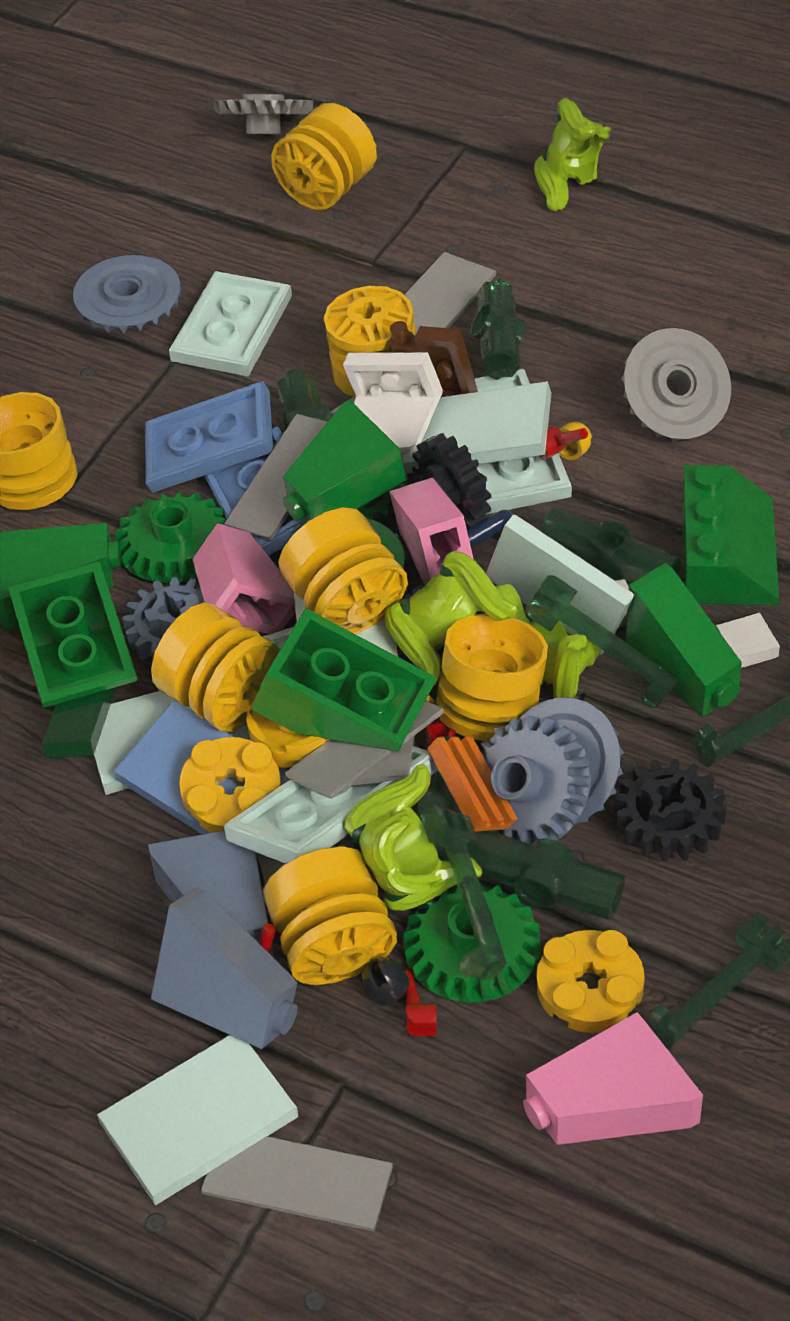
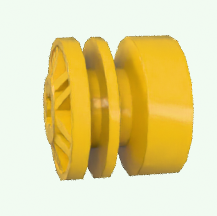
M322 103L299 122L298 126L289 131L285 137L274 145L271 154L272 168L280 185L298 203L313 210H326L340 200L341 196L350 190L351 186L359 182L373 168L377 159L376 144L368 127L355 113L336 103Z
M384 286L355 288L339 295L327 307L324 315V324L330 349L332 373L335 384L345 394L352 397L356 396L343 367L348 353H392L389 343L392 337L390 326L397 321L405 322L408 331L412 332L414 336L416 335L414 311L411 301L400 291Z
M19 392L0 397V505L14 510H31L45 507L61 499L73 487L78 476L76 461L72 454L71 444L67 440L66 427L60 407L52 398L39 393Z
M339 508L327 511L308 521L292 535L283 547L278 561L280 573L294 593L304 600L306 609L354 634L361 633L385 617L387 606L402 599L408 585L405 570L394 560V555L391 551L381 544L380 536L366 517L353 508Z
M204 602L192 606L182 613L164 633L155 650L151 666L152 681L161 692L179 704L190 707L196 716L201 719L205 718L217 730L232 732L247 724L248 711L252 714V704L268 669L280 649L270 639L261 637L256 630L243 627L237 618L217 605Z
M474 614L457 620L447 630L441 665L442 670L435 704L442 707L444 711L439 716L440 720L450 729H454L455 733L465 737L472 736L474 740L486 742L495 735V728L505 727L510 724L511 719H519L532 707L538 705L540 685L543 680L548 645L542 634L530 624L514 617L496 621L487 614Z
M333 847L304 854L283 865L269 878L263 889L264 902L272 923L276 927V931L282 934L280 936L283 953L287 956L292 977L300 983L322 985L337 983L363 973L368 963L372 965L377 961V958L387 957L397 943V932L392 920L388 918L387 907L378 897L377 882L373 877L372 871L365 863L363 854L358 849Z

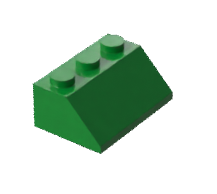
M684 465L681 502L684 585L698 604L778 605L779 590L773 498L731 466Z

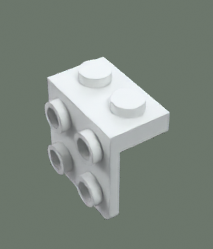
M428 352L348 353L343 367L356 394L354 404L400 448L401 454H410L417 451L416 446L422 442L443 393Z

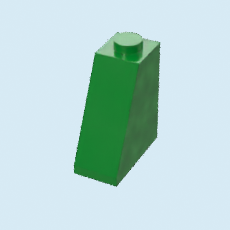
M348 400L339 407L283 475L287 496L283 498V501L291 517L297 522L302 520L305 524L327 511L339 508L358 509L406 481L400 448L351 400Z
M108 523L0 532V624L2 630H12L19 627L8 589L10 586L100 561L108 589L113 587L114 568H121V550L118 540L111 541Z
M665 562L629 585L628 590L634 594V597L627 609L626 649L701 717H704L717 707L722 708L729 705L736 698L740 689L742 662L673 568Z

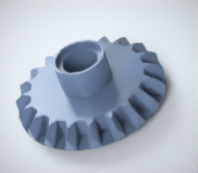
M142 255L118 256L92 266L78 279L73 291L75 309L79 311L82 320L90 321L93 328L103 326L107 333L115 328H120L125 333L128 329L134 328L141 331L145 324L157 326L159 318H168L170 310L178 307V298L181 297L180 279L175 270L159 259Z
M568 697L544 701L532 707L519 719L527 718L529 715L549 718L566 726L579 739L588 757L591 784L586 806L576 823L588 822V817L597 811L604 810L603 804L610 795L616 794L614 786L618 776L624 774L620 767V757L624 754L618 741L620 733L612 726L607 715L588 702ZM526 771L522 774L520 778V789H522L526 783Z
M530 715L523 719H511L510 724L505 727L495 728V735L489 741L481 744L483 747L482 755L492 771L491 784L493 790L499 797L508 800L518 819L508 829L490 830L489 835L500 839L504 844L515 847H543L563 837L580 818L590 792V765L583 745L576 735L563 724L549 718ZM526 771L527 780L523 788L520 789V778Z

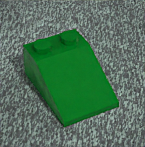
M100 561L8 587L43 708L137 681Z
M305 608L268 669L251 710L294 733L399 752L437 677Z

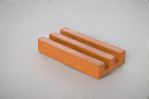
M472 736L464 737L461 741L459 737H451L448 741L444 737H437L428 746L429 754L473 832L508 829L518 819L508 800L499 797L493 790L491 784L492 771Z

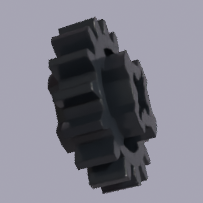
M444 433L432 436L416 446L418 451L412 453V457L417 465L412 467L413 472L418 475L417 482L433 478L463 514L466 529L485 520V514L491 511V507L486 501L492 498V496L486 489L487 477L478 471L479 462L477 459L472 460L468 447L464 445L459 448L456 438L454 436L446 438Z
M673 759L669 768H662L657 760H652L650 772H646L637 766L633 769V781L629 779L621 780L620 794H615L614 813H616L617 830H626L625 843L628 846L641 842V855L645 857L653 850L660 851L661 860L664 862L668 861L671 852H678L683 861L689 860V850L694 847L697 851L704 854L708 849V839L718 841L720 838L721 825H725L726 806L723 805V789H714L715 777L712 774L699 778L697 776L698 765L692 764L687 770L680 769L678 759Z

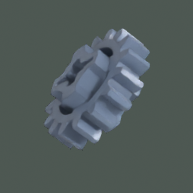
M177 577L172 578L170 586L163 587L158 581L153 582V592L148 593L140 589L137 592L139 603H127L128 615L123 616V624L129 649L136 648L138 659L143 660L151 655L153 661L156 648L164 633L175 619L190 607L204 603L201 589H197L195 579L188 581L185 586L179 585Z

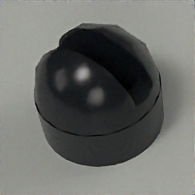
M380 957L372 965L368 963L362 973V984L375 1003L389 1005L399 1000L405 994L409 986V977L396 961L391 958ZM385 978L387 982L380 986V981Z

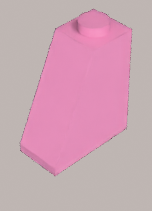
M433 478L389 491L399 532L424 586L440 572V564L443 563L448 553L459 551L466 553L473 559L464 516Z
M217 523L193 558L204 602L215 604L237 618L243 627L252 628L266 634L282 631L296 612L294 591L282 576L278 567L250 532Z
M637 1012L527 1074L526 1099L523 1101V1106L535 1128L538 1130L545 1128L555 1143L560 1145L692 1128L700 1123L703 1094Z

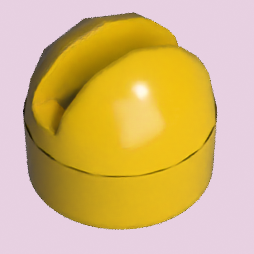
M574 421L559 428L561 432L565 433L580 428H585L588 432L586 439L568 443L566 449L559 452L563 458L571 461L576 460L590 448L591 431L583 423Z

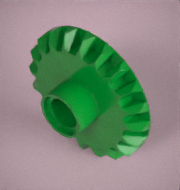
M181 491L174 497H167L162 492L159 500L156 501L145 498L142 507H130L129 517L120 518V529L115 531V540H118L120 544L121 563L137 577L152 582L170 583L172 578L177 577L180 583L198 578L193 558L217 523L224 525L227 518L223 512L224 508L217 507L213 498L202 500L198 492L190 497H185Z
M478 880L470 887H461L459 884H455L451 890L445 891L418 906L415 914L409 915L407 928L404 932V954L408 967L414 977L429 991L440 997L457 1002H486L513 992L529 978L536 967L540 955L539 923L535 922L530 906L524 907L516 893L507 895L503 893L498 884L492 889L483 887ZM475 932L479 934L466 935L465 933Z

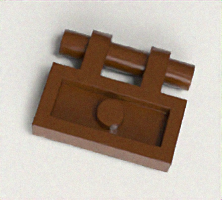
M397 321L391 324L390 332L392 337L389 343L392 353L428 352L443 389L441 397L478 392L461 329L419 326L414 336L412 332L408 331L405 322Z

